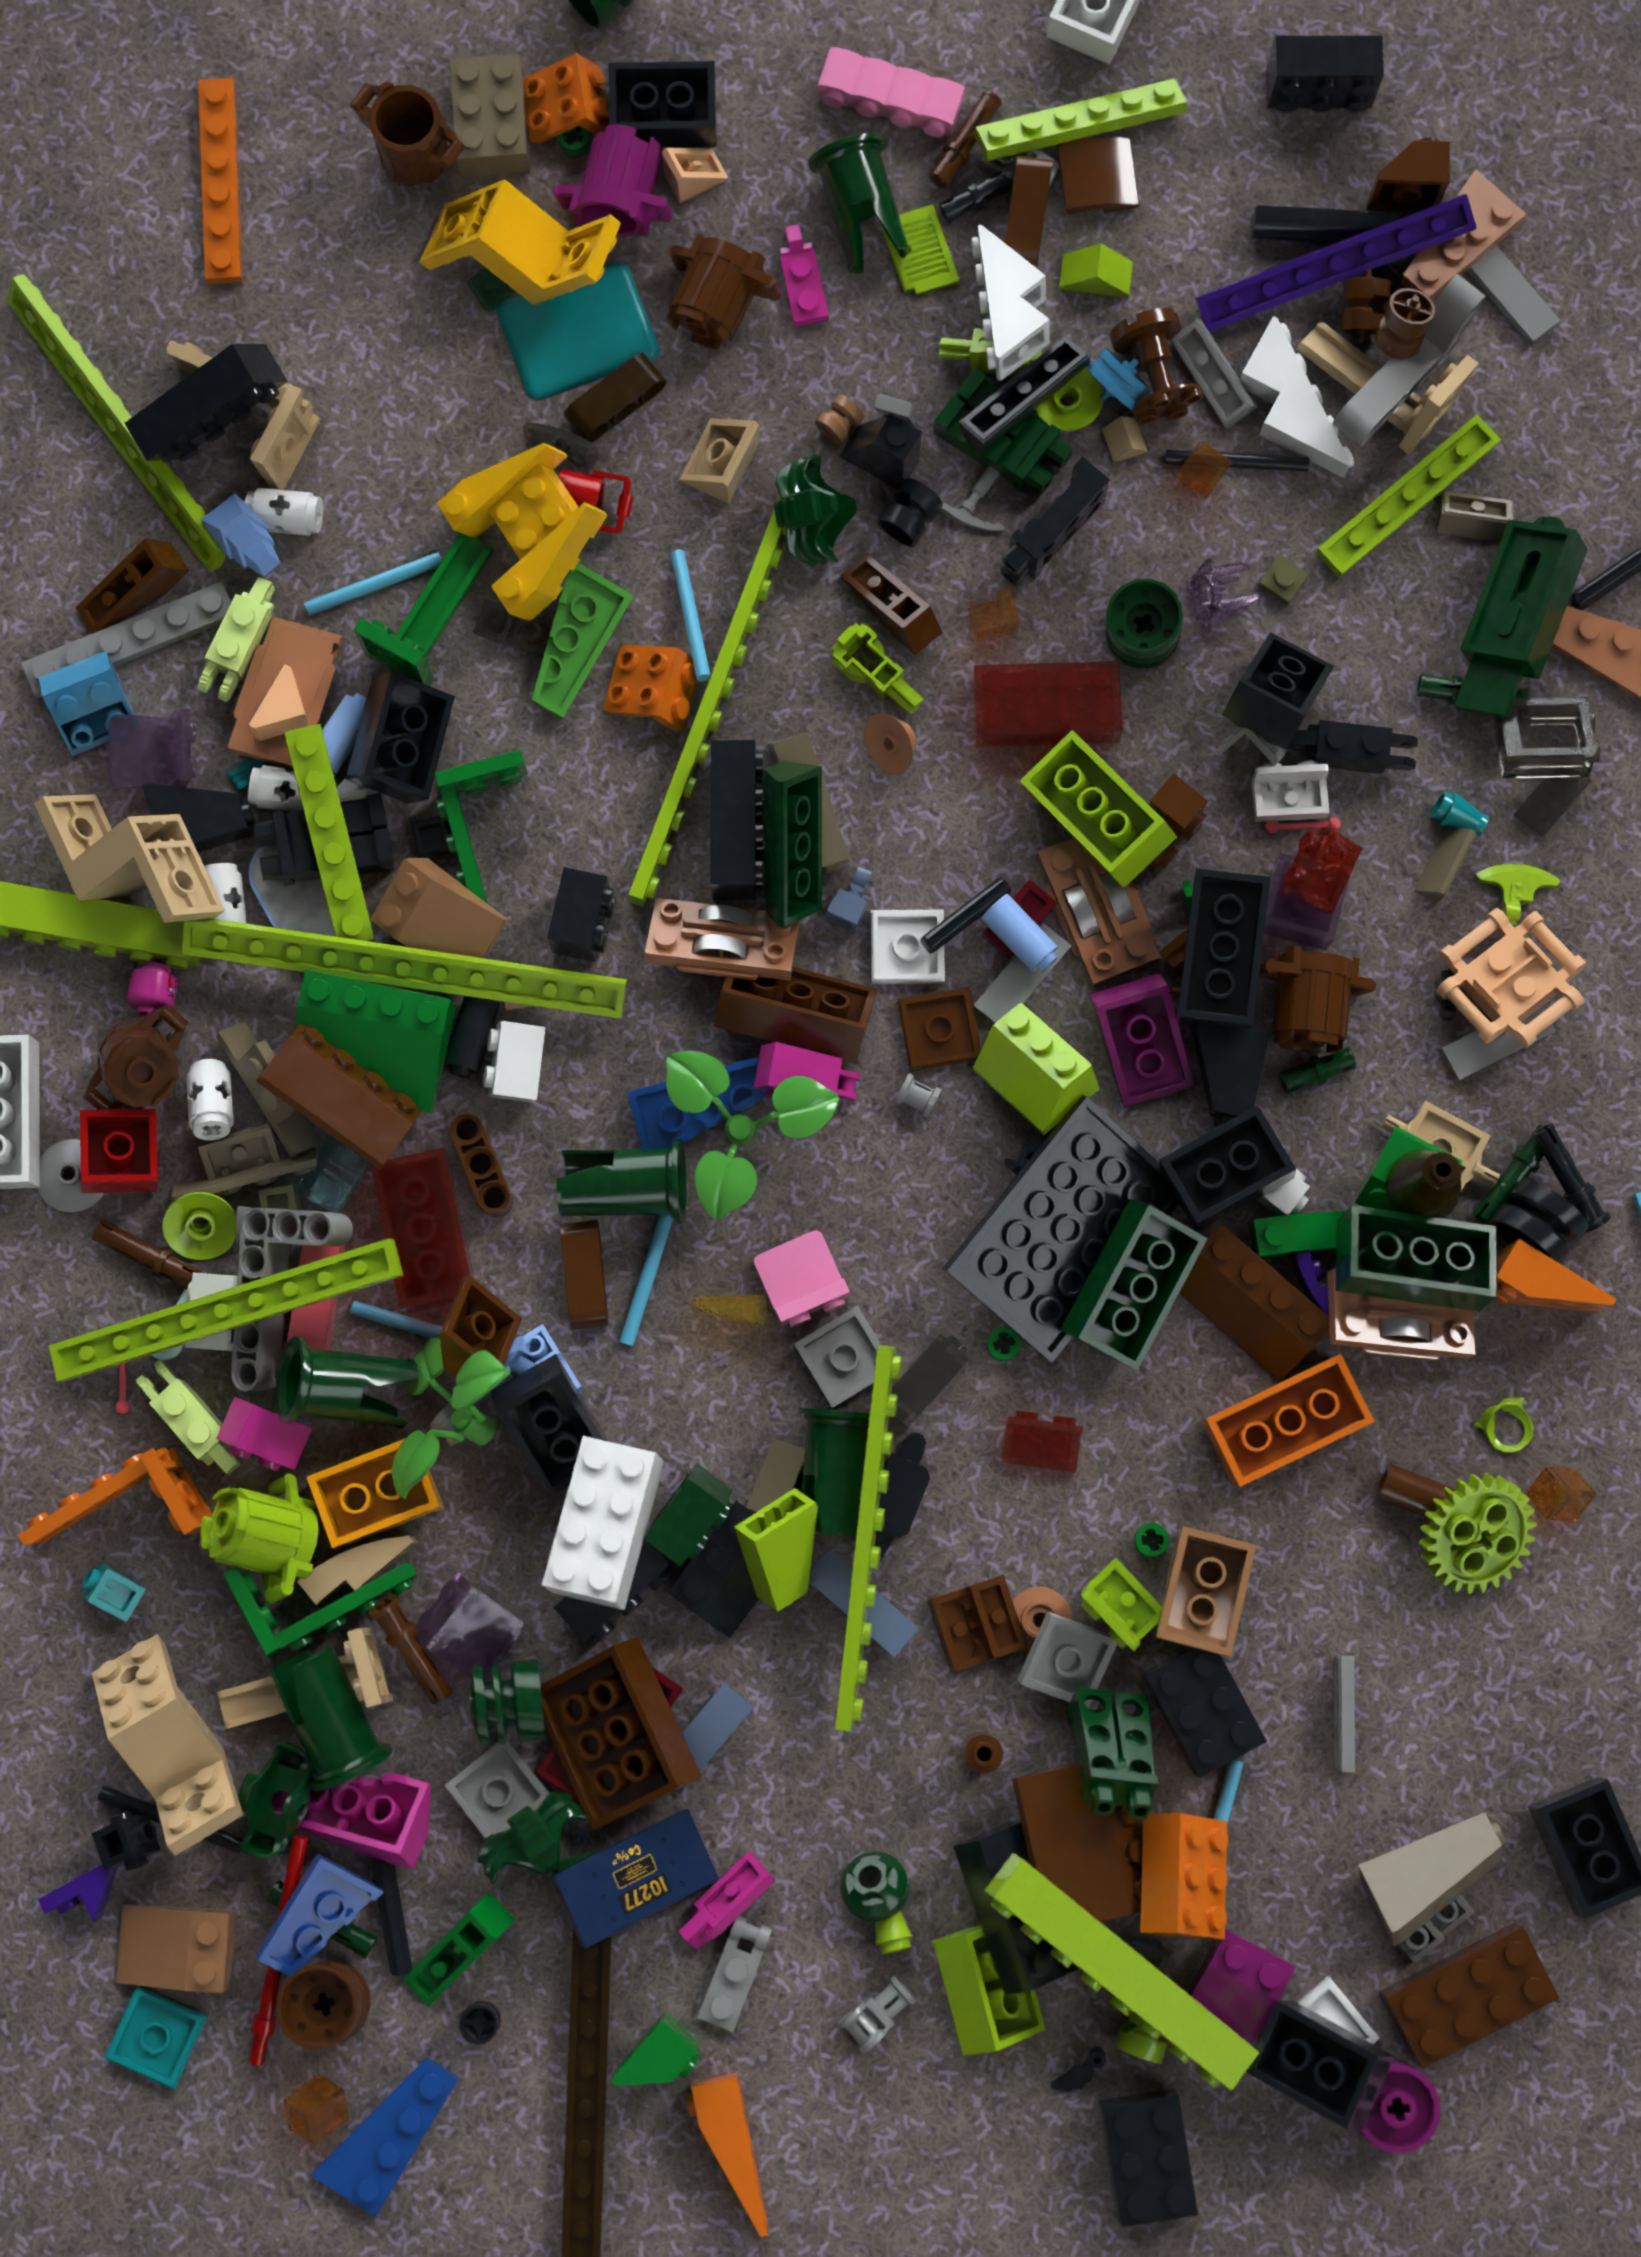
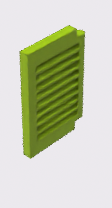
M933 204L899 215L908 245L911 246V253L904 259H901L882 227L904 293L914 290L916 296L960 283Z

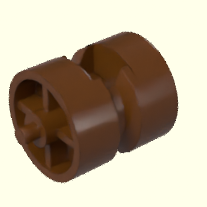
M1365 269L1364 276L1344 279L1343 301L1348 304V307L1342 310L1340 331L1360 336L1359 343H1367V336L1375 335L1381 319L1385 316L1384 305L1390 300L1391 281L1373 277L1371 269Z
M1412 288L1400 289L1392 294L1385 310V316L1381 319L1375 333V342L1382 352L1397 359H1407L1417 354L1424 340L1425 332L1428 330L1435 315V305L1431 298L1425 293Z

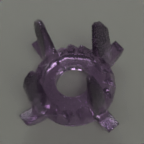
M1208 558L1202 563L1198 571L1193 574V577L1188 578L1186 581L1185 590L1190 592L1194 610L1197 612L1196 622L1205 631H1211L1210 623L1242 614L1249 607L1248 604L1244 603L1259 598L1260 593L1222 598L1221 592L1225 588L1220 586L1239 581V577L1226 575L1249 570L1251 567L1247 563L1238 562L1212 566L1213 560ZM1207 590L1209 592L1210 602L1207 597Z

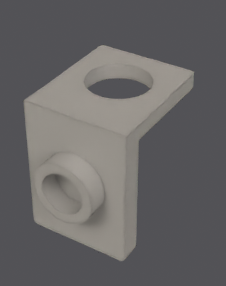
M1241 727L1229 735L1216 750L1221 755L1246 734L1273 765L1280 762L1287 752L1283 747L1270 744L1262 736Z

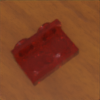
M1330 827L1310 828L1302 836L1296 858L1285 872L1284 884L1280 893L1286 897L1297 896L1322 913L1333 914L1362 848Z
M1016 1411V1417L1009 1416L1006 1421L1001 1463L1076 1473L1083 1427L1076 1426V1419L1053 1416V1422L1038 1420V1413Z

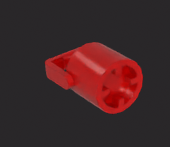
M564 469L560 470L558 477L578 507L585 502L601 509L604 498L605 478L624 481L616 515H618L616 528L601 525L599 529L600 531L619 534L624 530L626 517L630 518L634 496H630L632 481L629 477L593 470L592 475Z

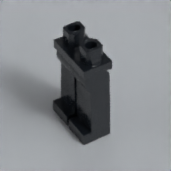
M1082 457L1073 466L1068 489L1040 518H1034L1027 522L1023 532L1017 529L1012 534L1009 551L1002 558L1004 566L1001 568L1000 573L1016 587L1028 574L1035 580L1042 572L1043 566L1053 558L1105 503L1110 480L1087 459Z
M381 793L367 795V799L341 804L358 874L394 871V858ZM303 810L292 811L286 814L283 811L273 812V820L253 825L257 848L277 845L279 855L259 857L263 880L283 879L284 886L294 885L295 881L321 879Z

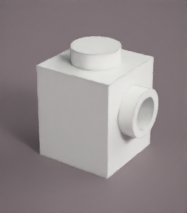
M1296 1169L1293 1180L1256 1200L1277 1216L1289 1215V1213L1298 1214L1309 1200L1304 1194L1310 1186L1304 1182L1306 1177Z

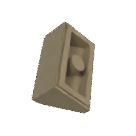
M1443 491L1440 499L1437 533L1500 542L1508 520H1513V501Z
M1448 828L1443 831L1415 886L1417 893L1435 902L1442 900L1448 892L1476 836V831L1461 828Z
M773 1438L746 1506L747 1509L758 1512L794 1489L804 1464L805 1449Z

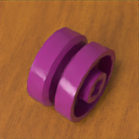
M1393 2059L1363 2129L1358 2130L1373 2145L1387 2152L1407 2153L1422 2147L1434 2135L1440 2121V2100L1434 2085L1422 2072L1412 2065L1399 2059ZM1396 2098L1397 2106L1392 2110H1388L1387 2106L1393 2105L1392 2099Z

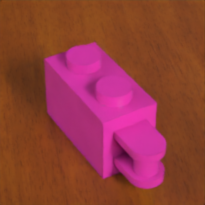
M773 1042L761 1045L754 1089L766 1091L765 1097L772 1099L774 1090L780 1082L792 1076H806L835 1092L839 1099L856 1101L857 1094L854 1093L856 1081H860L861 1075L841 1069L842 1058ZM839 1078H840V1079H841L840 1089H837V1088H838Z

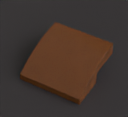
M1089 138L1058 144L1068 215L1103 208L1104 213L1139 207L1129 138Z
M1004 1575L927 1600L951 1673L1028 1647Z

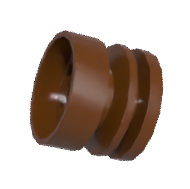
M333 1960L307 1966L292 1974L282 1986L277 2000L278 2021L284 2034L296 2045L311 2050L329 2048L355 2035L365 2024L371 2008L370 1988L364 1976L350 1964ZM334 1997L336 2005L331 2008H323L321 2001Z

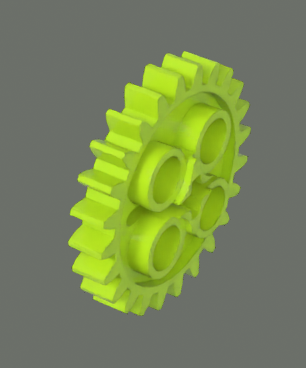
M1484 1473L1482 1479L1471 1474L1468 1485L1461 1479H1457V1490L1454 1492L1445 1487L1444 1493L1446 1498L1444 1501L1436 1498L1433 1499L1437 1510L1435 1512H1425V1515L1431 1520L1430 1524L1420 1526V1530L1428 1535V1537L1419 1541V1545L1426 1549L1421 1558L1428 1563L1427 1570L1435 1575V1578L1443 1585H1448L1456 1592L1463 1589L1466 1593L1471 1594L1474 1587H1476L1479 1591L1485 1593L1487 1582L1498 1588L1500 1576L1503 1575L1510 1580L1512 1575L1509 1569L1512 1566L1520 1569L1523 1567L1518 1558L1520 1555H1530L1531 1552L1524 1547L1525 1543L1533 1542L1536 1539L1528 1533V1530L1537 1526V1523L1529 1518L1535 1512V1509L1527 1504L1530 1500L1529 1497L1523 1494L1521 1489L1511 1481H1507L1500 1475L1494 1478L1488 1473Z

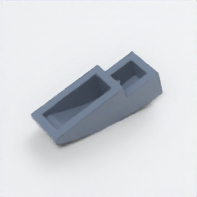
M828 1549L811 1568L809 1582L848 1616L853 1569ZM876 1591L874 1608L868 1607L866 1622L872 1623L871 1637L889 1654L895 1657L919 1628Z
M727 1682L721 1686L682 1732L699 1771L754 1708L751 1703ZM688 1785L676 1791L681 1794Z

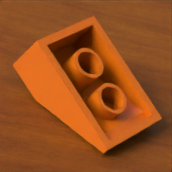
M1517 1239L1504 1246L1496 1258V1298L1494 1300L1506 1305L1509 1301L1517 1305L1598 1312L1613 1306L1617 1300L1521 1239Z

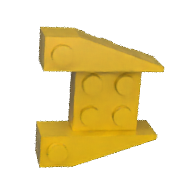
M542 443L461 480L436 503L453 530L477 539L491 525L497 524L520 560L492 584L491 587L509 614L527 621H532L558 597L563 588L560 585L569 570L574 571L580 561L578 556L588 539L595 537L608 516L605 511L585 502L578 507L553 470L568 456L565 452L546 443Z

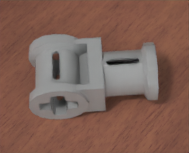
M895 1975L890 1978L891 1984L875 1998L870 1995L864 2001L859 2002L837 2024L840 2029L846 2028L860 2045L859 2051L862 2054L868 2052L887 2034L888 2030L895 2024L893 2018L908 2004L914 2005L917 2002L911 1992ZM857 2021L860 2022L861 2025L868 2031V2034L861 2028Z

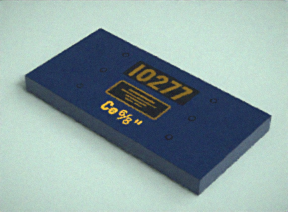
M683 1809L551 1876L582 1948H587L719 1879L689 1809Z

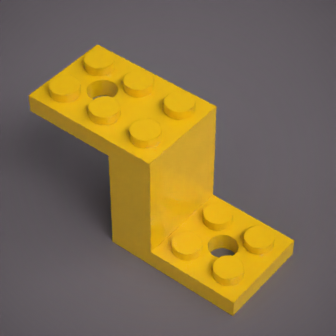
M503 179L445 204L419 262L427 269L432 270L471 255L532 305H536L565 293L574 292L576 289L597 283L604 273L603 265L607 255L616 245V234L621 222L610 214L568 231L506 179Z

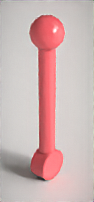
M1335 817L1330 818L1328 821L1290 823L1267 821L1265 824V830L1269 834H1275L1278 830L1328 828L1330 831L1335 832L1341 827L1340 820Z
M126 1363L119 1365V1401L115 1405V1410L119 1414H125L130 1409V1404L126 1401Z

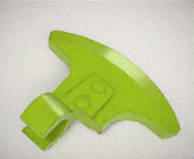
M1524 864L1492 866L1476 874L1479 883L1495 885L1500 889L1503 904L1501 911L1507 916L1512 926H1517V921H1520V905L1532 904L1536 890L1540 888L1555 889L1560 883V879L1553 874Z

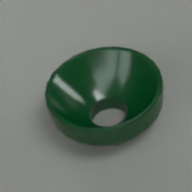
M868 1852L856 1857L847 1865L841 1877L840 1892L847 1910L853 1916L867 1922H880L895 1916L903 1908L909 1896L910 1882L904 1867L896 1858L883 1852ZM871 1869L878 1870L882 1877L877 1886L865 1888L860 1884V1879L864 1872Z

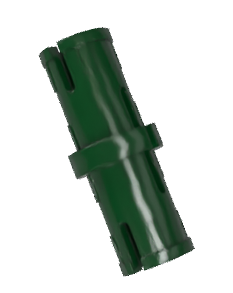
M1346 1047L1339 1052L1319 1058L1316 1055L1311 1057L1307 1063L1279 1072V1077L1284 1091L1290 1094L1315 1083L1322 1085L1327 1083V1079L1335 1075L1357 1069L1356 1061L1351 1049Z

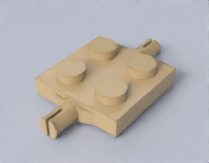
M1426 1100L1420 1106L1415 1118L1408 1124L1397 1120L1389 1114L1384 1119L1380 1128L1392 1133L1395 1126L1462 1160L1460 1166L1461 1192L1465 1184L1473 1177L1492 1188L1496 1184L1500 1174L1481 1165L1482 1153L1491 1135Z

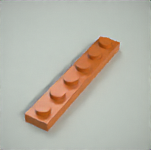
M233 78L198 80L205 280L207 284L243 282L235 82Z

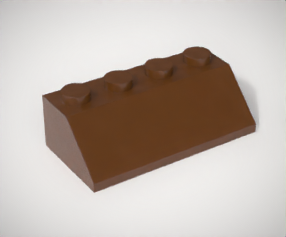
M796 967L792 968L791 980L766 977L747 980L726 977L720 994L714 1026L725 1029L730 1033L745 1034L760 1038L768 1043L778 1042L842 1058V1062L856 1064L864 1041L877 989Z
M302 1023L289 1036L256 1081L379 1170L386 1163L422 1111L409 1096L397 1093L386 1085L380 1075L373 1071H367L357 1064L353 1056L347 1051L335 1048L324 1039V1036L318 1030L306 1027Z
M1220 1223L1207 1237L1208 1239L1179 1294L1278 1380L1282 1381L1329 1330V1316Z

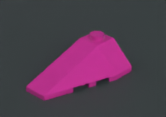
M382 1774L380 1778L363 1779L361 1776H358L343 1784L321 1791H313L311 1788L308 1811L297 1830L379 1861H386V1863L414 1870L428 1836L431 1785L427 1782L398 1774ZM285 1791L275 1794L272 1800L273 1809L279 1814H282L283 1806L289 1796Z

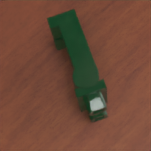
M975 367L956 391V397L953 395L934 420V434L985 467L990 466L996 469L999 476L1013 482V486L1022 492L1027 487L1043 495L1052 482L1053 475L1041 467L1047 459L1061 469L1071 458L1073 449L1060 439L1061 430L1053 424L1049 426L1043 419L1030 413L985 451L979 452L975 450L963 436L959 421L998 390L997 387L986 380V375Z
M1076 1687L1066 1714L1068 1723L1073 1724L1078 1751L1080 1782L1082 1785L1080 1790L1081 1801L1090 1802L1094 1815L1107 1816L1114 1812L1116 1805L1127 1806V1813L1131 1819H1147L1152 1808L1153 1796L1159 1785L1158 1775H1154L1148 1695L1114 1691L1111 1698L1110 1691ZM1095 1700L1099 1702L1097 1710L1088 1709L1084 1702ZM1131 1704L1136 1708L1133 1714H1128L1122 1710L1121 1706Z

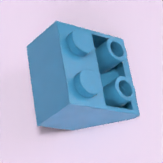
M107 651L39 677L42 697L72 756L140 730L121 680Z

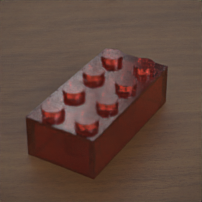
M1120 661L974 665L972 690L975 747L1057 745L1071 730L1086 744L1119 743L1123 733Z
M444 1148L389 1159L380 1170L371 1164L385 1238L395 1240L403 1272L402 1277L394 1279L400 1310L404 1313H410L453 1303L463 1277L469 1274L474 1278L448 1152Z

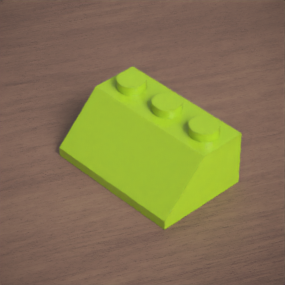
M1021 1002L993 1024L973 1066L974 1072L1043 1135L1048 1133L1063 1119L1082 1095L1090 1098L1100 1090L1092 1064Z
M981 1925L956 1931L933 1940L963 2056L997 2052L1046 2030L1035 1990L1005 1995Z

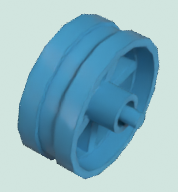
M1105 347L1099 353L1100 356L1095 362L1092 361L1087 369L1102 384L1101 388L1104 392L1100 397L1106 401L1109 396L1113 399L1116 397L1133 411L1135 405L1144 397H1147L1152 390L1137 375L1138 371L1135 367L1139 362L1135 358L1130 363L1127 360L1122 361Z

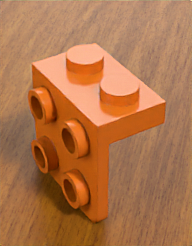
M575 53L524 78L526 120L531 142L535 144L543 143L578 125L597 135L598 131L605 133L606 126L609 125V105L606 102L604 90L605 76L601 67Z
M626 644L621 646L605 698L604 710L611 715L652 717L670 730L683 731L697 683L692 657L678 647Z

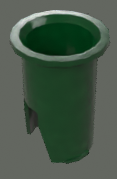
M866 133L837 140L816 151L808 159L809 170L819 173L846 258L847 271L851 274L864 272L863 238L859 221L873 216L878 218L901 259H904L911 253V246L908 245L881 157L882 151L886 148V139L881 134Z
M674 1139V1143L669 1148L562 1150L566 1176L557 1178V1202L559 1214L562 1217L670 1215L672 1218H675L676 1224L684 1223L687 1204V1170L682 1139Z
M293 1336L284 1349L279 1365L276 1385V1406L279 1419L284 1423H292L298 1415L395 1426L403 1429L408 1425V1420L398 1417L397 1407L363 1394L364 1385L378 1387L416 1381L419 1379L418 1366L415 1360L409 1358L403 1360L308 1347L304 1338Z
M799 1407L798 1413H803L807 1421L801 1493L817 1504L815 1532H822L823 1535L856 1537L870 1413Z
M332 1645L327 1646L316 1655L309 1649L304 1650L282 1661L270 1670L286 1712L315 1771L314 1779L310 1784L313 1791L329 1789L358 1777L386 1760L392 1754L391 1744L378 1742L363 1707L358 1701L356 1692Z

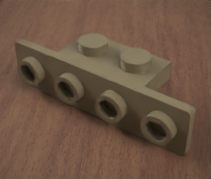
M246 1023L221 1030L216 1035V1038L289 1155L295 1157L317 1148L320 1145V1140L305 1116L256 1082L275 1056L267 1041L258 1042Z
M270 1123L228 1134L220 1140L202 1141L198 1143V1150L207 1177L174 1186L171 1197L175 1201L177 1198L193 1192L211 1194L220 1192V1195H229L239 1191L242 1188L241 1186L255 1182L256 1185H266L277 1180V1176L292 1173L293 1176L303 1175L312 1171L313 1166L318 1165L319 1154L317 1148H314L295 1157L290 1155L281 1157Z

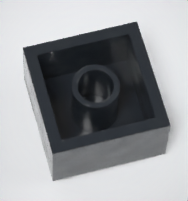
M567 867L563 868L547 936L553 953L596 962L598 952L604 953L608 939V932L605 931L606 917H613L616 905V897L613 896L614 889L610 888L607 876Z

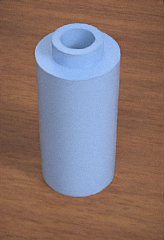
M358 693L354 697L345 695L322 729L333 775L338 773L354 749L366 698Z
M1008 894L1002 896L982 916L981 920L1031 972L1037 968L1044 972L1057 960L1058 956L1054 952L1058 949V946Z

